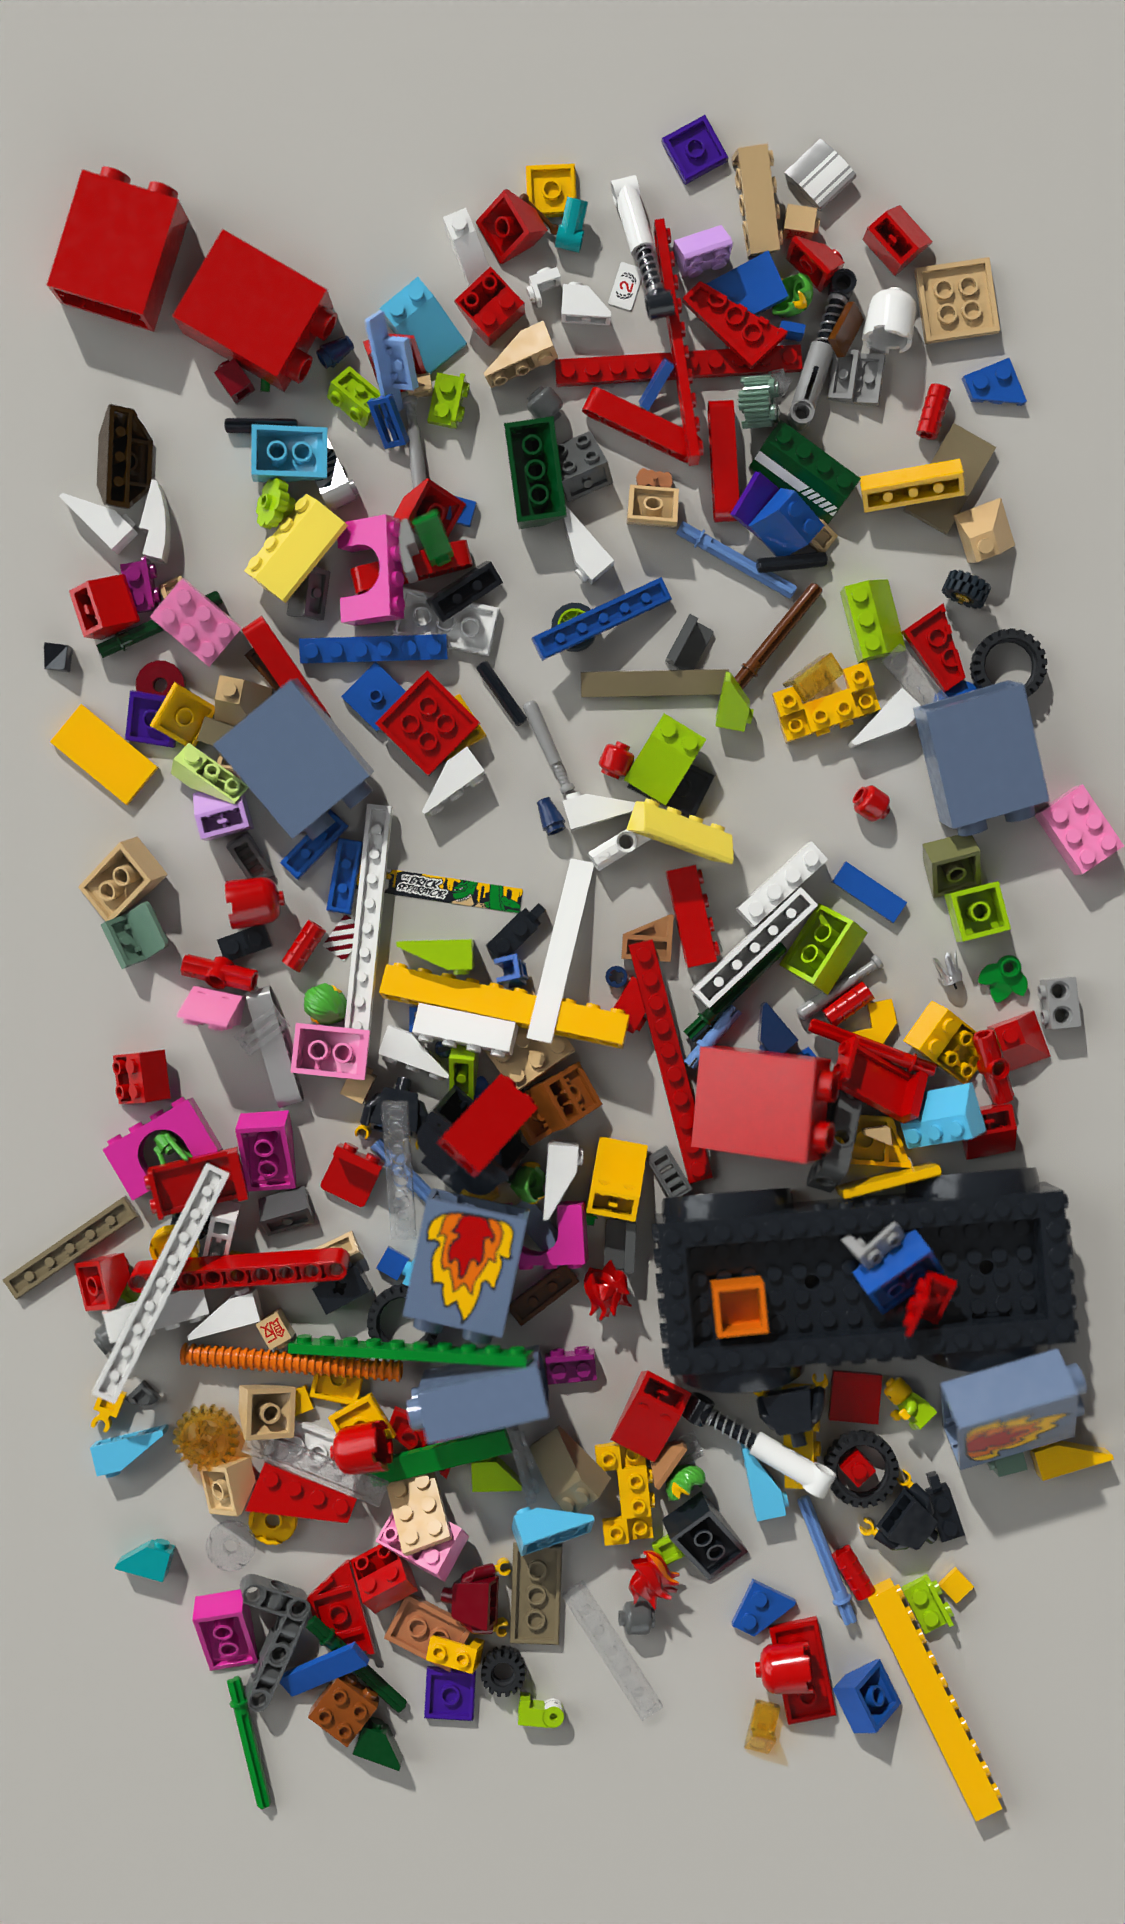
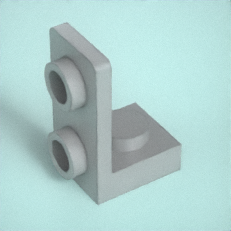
M893 1222L868 1245L861 1238L855 1240L850 1234H847L842 1239V1242L850 1253L869 1270L873 1265L879 1263L882 1257L892 1248L898 1246L905 1237V1234L899 1225Z

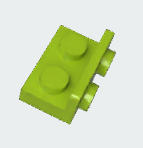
M350 366L330 382L327 398L334 406L339 407L352 421L358 423L363 428L368 425L369 419L372 416L367 402L371 398L376 399L381 396L377 388Z
M437 372L427 420L428 424L457 429L458 421L463 422L465 407H462L463 397H468L470 383L466 382L465 374L460 373L458 377Z
M925 1574L901 1587L925 1634L946 1623L949 1627L954 1626L951 1620L954 1614L948 1602L942 1603L939 1596L943 1592L936 1580L931 1582L928 1575Z

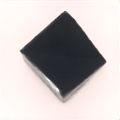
M44 642V669L70 673L73 648L68 645Z

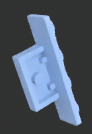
M378 311L365 320L381 396L384 395L385 397L388 394H393L397 408L401 411L404 407L400 389L413 391L419 387L410 340L408 337L389 336L384 311Z

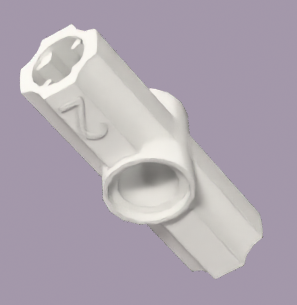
M624 830L588 852V855L594 866L600 871L651 839L629 830ZM625 836L630 839L631 846L629 849H624L620 846V837Z

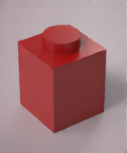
M856 1446L848 1450L838 1463L841 1470L858 1488L876 1472L873 1464Z

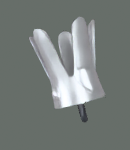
M956 951V968L951 954L947 952L945 955L947 972L939 960L933 958L932 962L941 974L944 986L953 984L954 988L957 989L956 983L963 979L960 968H958Z

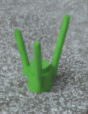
M164 1130L154 1138L157 1146L153 1150L158 1156L160 1164L166 1163L163 1153L171 1155L177 1152L184 1161H188L189 1158L193 1157L190 1151L170 1130Z

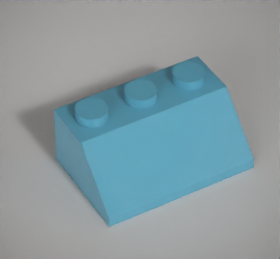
M972 1082L925 1091L919 1117L905 1124L901 1123L908 1149L972 1139L986 1131Z

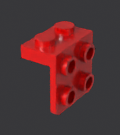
M348 1142L340 1143L333 1153L334 1157L320 1186L323 1190L358 1207H363L385 1164L380 1162L381 1158L371 1153L365 1155L359 1152L358 1147Z
M927 1270L924 1279L919 1277L915 1286V1292L917 1293L915 1297L910 1296L905 1309L908 1311L903 1322V1326H906V1336L911 1337L920 1318L938 1325L956 1288V1280L931 1270Z

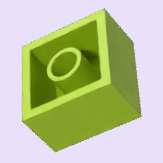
M999 881L944 894L956 942H964L1011 930Z

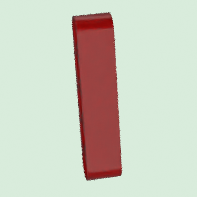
M592 387L582 408V412L585 415L675 459L688 463L682 427L601 388Z
M708 401L714 522H733L737 520L730 514L739 500L734 401Z
M467 540L450 542L454 556L450 558V562L442 566H437V564L431 566L424 549L419 550V554L411 556L419 579L418 581L472 567L473 562ZM379 561L350 569L356 595L368 592L375 585L380 571ZM402 564V574H403V576H404V584H403V585H406V584H409V581H408V579H407V576H406V573H405V570H404V567H403V564Z
M263 616L242 628L243 634L280 688L290 680L298 678L331 718Z

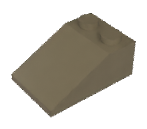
M560 1425L529 1447L553 1500L566 1512L577 1513L597 1500L611 1480V1477Z

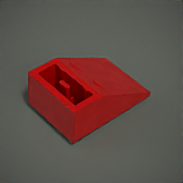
M648 1370L641 1371L610 1440L655 1462L682 1416L691 1392Z

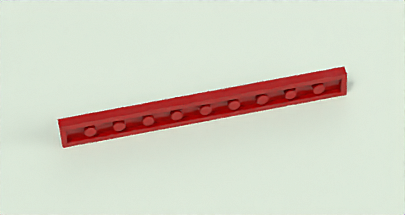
M664 218L655 219L653 234L660 270L659 274L662 277L661 283L664 284L666 290L670 289L675 308V315L666 317L688 466L699 465L700 456L704 455L702 440H698L697 432H700L699 417L694 416L693 408H696L695 392L691 393L690 384H693L692 370L687 369L686 361H689L688 345H683L682 337L686 336L684 321L680 322L679 314H682L681 298H676L675 292L679 286L677 274L673 275L672 267H675L674 252L669 251L668 244H671L670 228H666Z
M801 344L776 346L752 370L731 349L689 351V361H686L687 369L692 370L693 379L801 372ZM672 353L555 359L556 387L651 381L664 357L673 362ZM674 368L667 380H675Z
M653 939L630 944L628 946L688 1182L694 1183L713 1178L706 1149L691 1147L695 1104Z

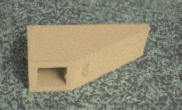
M544 321L521 330L484 372V376L491 388L504 385L508 380L526 375L530 370L548 365L558 358Z

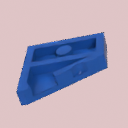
M1010 358L964 375L962 378L971 402L983 403L984 401H989L992 404H1002L1003 402L1017 403V406L1025 405L1027 402Z
M752 1579L731 1622L732 1626L755 1637L794 1607L796 1600Z

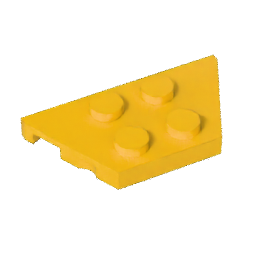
M860 1114L850 1164L911 1168L912 1164L904 1150V1145L897 1133L892 1117ZM879 1125L888 1126L891 1131L892 1146L866 1136L861 1132V1129ZM835 1137L838 1143L844 1144L840 1137Z

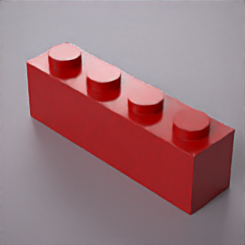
M695 864L666 871L686 968L717 962L716 956H720L717 941L713 942L711 932H714L715 929L712 917L708 918L706 908H709L707 893L702 894L700 884L704 883L702 870H697Z

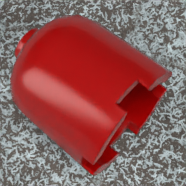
M259 877L230 880L225 883L226 903L232 904V914H228L232 929L268 924L278 919L281 906L285 905L284 892L278 891L277 885L273 880Z
M376 1420L346 1426L337 1432L333 1445L330 1447V1456L335 1461L339 1470L345 1474L352 1475L388 1471L387 1464L393 1462L392 1439H387L385 1429H388V1425L384 1420Z
M809 1641L774 1643L763 1648L760 1654V1662H755L756 1678L762 1679L763 1686L767 1691L772 1694H814L813 1686H808V1682H811V1678H813L811 1654L805 1653V1648H809Z

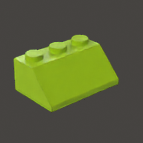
M888 579L867 580L844 586L840 591L858 664L905 652L906 647Z
M818 903V906L779 965L828 995L868 932L853 920Z

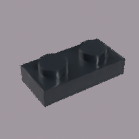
M265 924L253 926L217 939L222 956L231 961L273 946Z

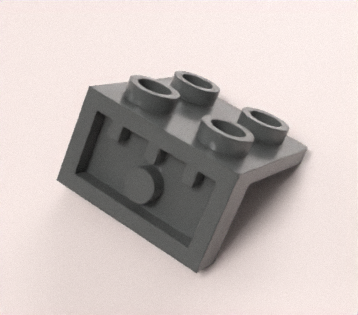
M591 431L557 445L563 491L568 502L613 483L608 461Z

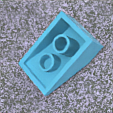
M416 277L379 308L380 311H384L386 324L395 334L414 335L427 373H433L467 345V342L439 302L419 277Z
M252 424L251 476L253 482H267L275 477L285 480V482L327 479L328 428Z
M525 1507L516 1512L517 1515H514L512 1531L520 1555L524 1556L590 1533L595 1519L593 1515L545 1508L531 1510V1507Z

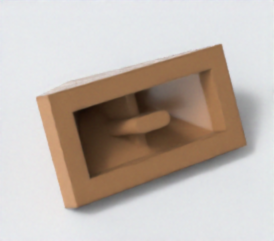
M683 1440L665 1443L656 1461H650L656 1489L660 1490L688 1450L686 1442Z

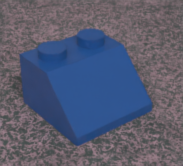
M780 488L748 526L775 556H786L808 545L825 525L796 491Z
M876 1659L845 1674L833 1688L835 1696L854 1733H877L901 1704L880 1659Z

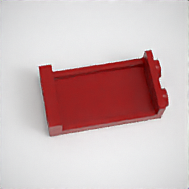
M856 1035L844 1040L838 1048V1060L832 1070L839 1074V1089L903 1124L918 1118L928 1074L921 1070L910 1074L859 1046L860 1038Z
M500 1074L441 1137L437 1144L472 1177H475L538 1107L535 1105L532 1097L516 1088V1083L510 1077Z
M238 1147L191 1157L188 1161L182 1159L149 1167L147 1175L144 1176V1182L147 1191L151 1190L153 1199L150 1200L152 1214H157L158 1220H162L167 1215L182 1212L206 1162L230 1173L215 1204L238 1199V1202L248 1200L249 1192Z

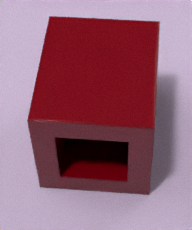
M235 358L231 361L226 360L218 366V370L214 372L235 404L255 391L253 384Z

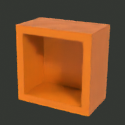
M760 1275L710 1280L714 1325L718 1338L769 1333L764 1282Z

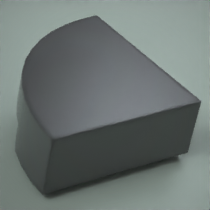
M143 1380L125 1400L134 1405H151L157 1402L161 1396Z

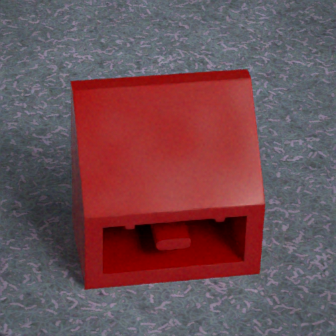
M901 205L885 211L867 228L862 239L894 276L933 242Z
M491 266L454 300L469 325L489 347L525 314V303Z
M124 574L89 580L69 590L80 628L85 638L104 640L140 621Z
M165 1049L113 1055L114 1062L112 1067L116 1077V1096L119 1104L147 1103L171 1099Z
M1003 1103L981 1106L980 1110L986 1131L972 1139L962 1140L966 1160L1015 1151L1017 1127L1013 1105Z
M380 1544L350 1560L362 1603L374 1614L418 1591L412 1569L407 1560Z

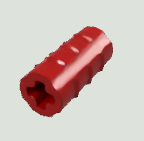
M937 383L929 386L916 431L919 437L928 440H935L938 437L951 392L948 386Z
M308 920L290 949L287 950L282 962L293 970L300 972L318 943L321 942L326 930L315 922Z
M861 981L834 1002H831L822 1012L831 1025L838 1026L851 1015L856 1014L862 1007H866L875 998L869 988Z
M845 1545L833 1552L832 1558L856 1599L861 1601L870 1597L875 1592V1588L851 1546Z

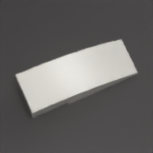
M152 479L139 526L144 533L148 534L143 555L149 560L167 564L171 543L170 514L162 486L157 480Z

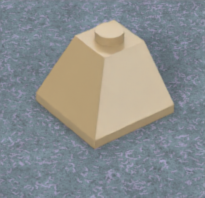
M1001 498L953 515L968 563L980 562L1015 546Z
M219 675L215 695V720L235 727L272 696L273 688L243 679Z
M269 1384L239 1385V1415L244 1440L294 1438L296 1387Z
M236 1456L199 1465L209 1514L240 1516L256 1482L254 1476L255 1469L251 1458Z

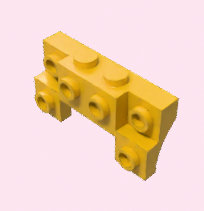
M867 661L843 669L842 673L847 689L802 704L796 685L773 693L772 697L785 743L816 733L817 737L831 732L830 728L839 725L840 729L849 727L854 724L853 720L880 711L881 708L873 687L875 684Z
M615 1442L595 1445L596 1463L604 1471L617 1470L622 1514L616 1517L602 1518L605 1546L629 1544V1540L654 1538L651 1508H656L654 1492L649 1493L648 1483H653L652 1468H647L646 1458Z

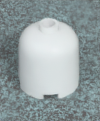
M898 287L882 290L873 296L869 304L862 340L867 341L869 349L889 354L890 349H900L899 353H902L911 347L916 317V303L913 297Z

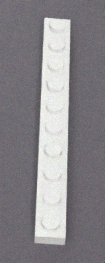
M367 804L344 1028L371 1030L393 814L392 806Z
M206 1162L91 1394L111 1403H116L230 1174L229 1172Z

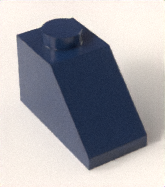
M763 1002L760 1005L758 1041L761 1045L759 1049L762 1051L785 1053L799 1039L767 1002Z

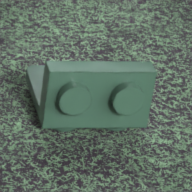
M148 901L141 903L125 915L101 924L121 969L146 961L169 945L167 935L156 917L155 910Z

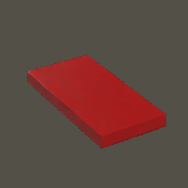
M817 1617L769 1625L772 1644L809 1641V1648H805V1653L811 1654L813 1678H811V1682H808V1686H813L814 1694H782L788 1725L836 1716Z

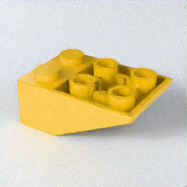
M931 1000L903 1041L962 1084L968 1083L977 1071V1061L979 1058L972 1040L973 1034L976 1031L949 1009Z
M599 1136L586 1213L636 1221L648 1145Z

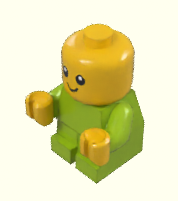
M891 1377L886 1381L884 1394L899 1408L890 1413L893 1420H909L910 1423L908 1425L912 1430H920L937 1413L928 1401L912 1392V1388L902 1377L895 1379Z

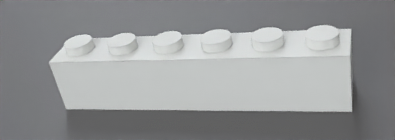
M801 887L794 890L690 990L707 1008H710L818 904Z

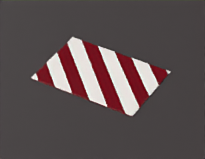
M345 914L323 944V947L343 961L346 960L352 951L355 920Z

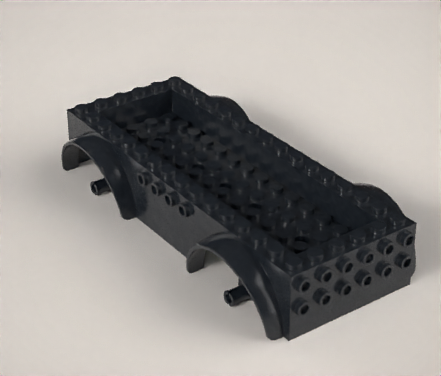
M1032 1167L945 1174L906 1184V1193L854 1197L847 1200L841 1198L794 1202L791 1188L663 1198L662 1213L654 1214L655 1224H651L652 1238L654 1243H657V1248L653 1249L656 1268H659V1273H656L655 1276L658 1293H661V1298H658V1311L660 1318H663V1323H660V1335L662 1344L665 1343V1348H662L664 1369H669L670 1376H678L685 1384L700 1390L717 1393H751L786 1385L800 1377L806 1365L826 1363L827 1366L834 1367L842 1365L841 1362L851 1361L852 1364H865L867 1360L876 1359L877 1362H890L892 1358L902 1357L903 1360H915L917 1356L922 1355L926 1360L945 1368L980 1372L1051 1351L1052 1344L1076 1343L1079 1326L1077 1320L1074 1319V1309L1077 1308V1301L1075 1295L1072 1294V1284L1075 1283V1276L1073 1270L1070 1269L1069 1260L1073 1257L1071 1244H1068L1067 1235L1071 1232L1069 1219H1066L1065 1211L1069 1206L1067 1194L1064 1193V1190L1047 1182H1039L1037 1169ZM893 1222L899 1225L904 1234L916 1229L945 1271L941 1275L957 1281L956 1288L938 1325L920 1318L911 1337L906 1336V1326H903V1322L908 1312L905 1309L910 1297L882 1315L859 1281L855 1280V1275L852 1272L861 1263L842 1242V1239L847 1234H850L855 1240L861 1238L868 1245ZM985 1260L991 1261V1270L985 1274L981 1273L979 1269L981 1262ZM760 1275L764 1282L769 1333L718 1338L714 1325L710 1280ZM807 1276H816L813 1283L805 1284Z

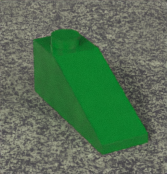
M436 510L413 520L418 538L431 566L436 564L437 566H442L450 562V558L454 556L453 550Z

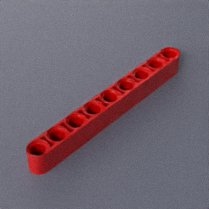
M324 1248L189 1257L171 1291L337 1281L346 1276L350 1255L343 1248ZM144 1260L135 1264L128 1280V1286L132 1291L136 1293L142 1292L157 1260Z

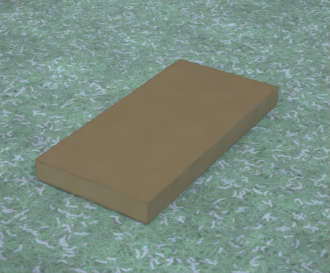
M953 423L930 464L960 459L964 475L965 495L906 505L904 512L947 535L955 522L953 515L960 513L996 447Z
M513 1542L510 1643L559 1645L562 1544H556L521 1556L517 1543Z

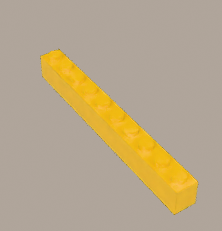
M394 963V965L386 964L379 990L380 995L384 999L417 1006L419 1003L516 1022L518 1027L529 1029L537 997L528 994L527 990L521 988H514L513 991L504 989L503 985L497 983H490L489 986L480 984L479 980L473 978H466L465 981L456 979L455 975L449 973H442L441 976L435 975L429 969L418 968L416 971L408 969L407 965L401 963ZM562 998L554 1035L623 1049L629 1025V1015H626L625 1011L611 1008L610 1011L602 1010L601 1006L587 1003L586 1006L576 1004L575 1000Z
M891 1578L874 1585L875 1592L868 1597L869 1603L975 1821L977 1822L1003 1809L998 1800L1002 1798V1795L996 1783L990 1784L987 1778L991 1776L990 1770L985 1761H979L977 1755L981 1752L974 1738L969 1740L966 1734L970 1729L964 1717L958 1718L955 1712L959 1709L957 1702L952 1694L947 1695L945 1688L949 1686L942 1672L937 1674L934 1668L938 1663L932 1651L926 1652L923 1646L927 1642L920 1628L915 1629L912 1622L916 1618L910 1606L905 1608L902 1599L906 1597L900 1585L894 1586Z

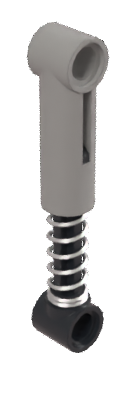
M843 268L836 271L829 284V297L827 299L829 304L825 307L826 313L822 316L821 329L817 332L818 338L810 344L787 415L788 424L794 430L801 431L806 429L814 417L834 353L828 338L856 286V276L849 269ZM837 282L846 283L848 288H839ZM809 381H813L808 400L804 399ZM799 410L805 412L807 418L799 419L795 415V412Z

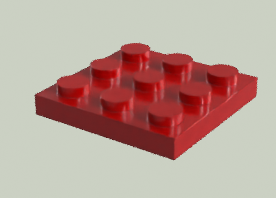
M427 670L375 724L413 762L430 776L481 723Z

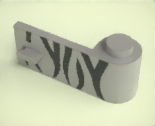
M327 437V479H318L315 482L327 508L333 511L356 500L355 495L359 492L353 479L347 480Z

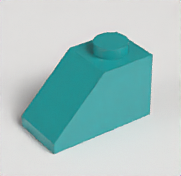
M152 1539L123 1555L117 1562L115 1569L163 1582L168 1575L176 1546L170 1544L165 1539Z

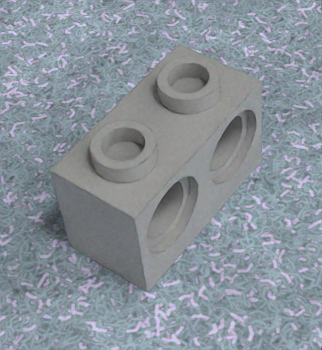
M1076 977L1040 980L1037 992L1039 1000H1042L1043 1010L1040 1011L1041 1023L1045 1025V1029L1080 1027L1081 1017ZM1056 984L1061 987V994L1057 998L1052 994V988ZM1058 1009L1064 1012V1018L1061 1022H1057L1055 1019V1013Z

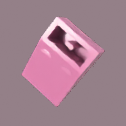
M193 986L177 1013V1017L184 1018L183 1023L195 1026L209 1024V1029L218 1031L232 1029L233 1026L241 1024L246 996L202 986Z
M392 1511L376 1542L445 1582L469 1536L462 1528L448 1521L452 1540L405 1557L402 1553Z

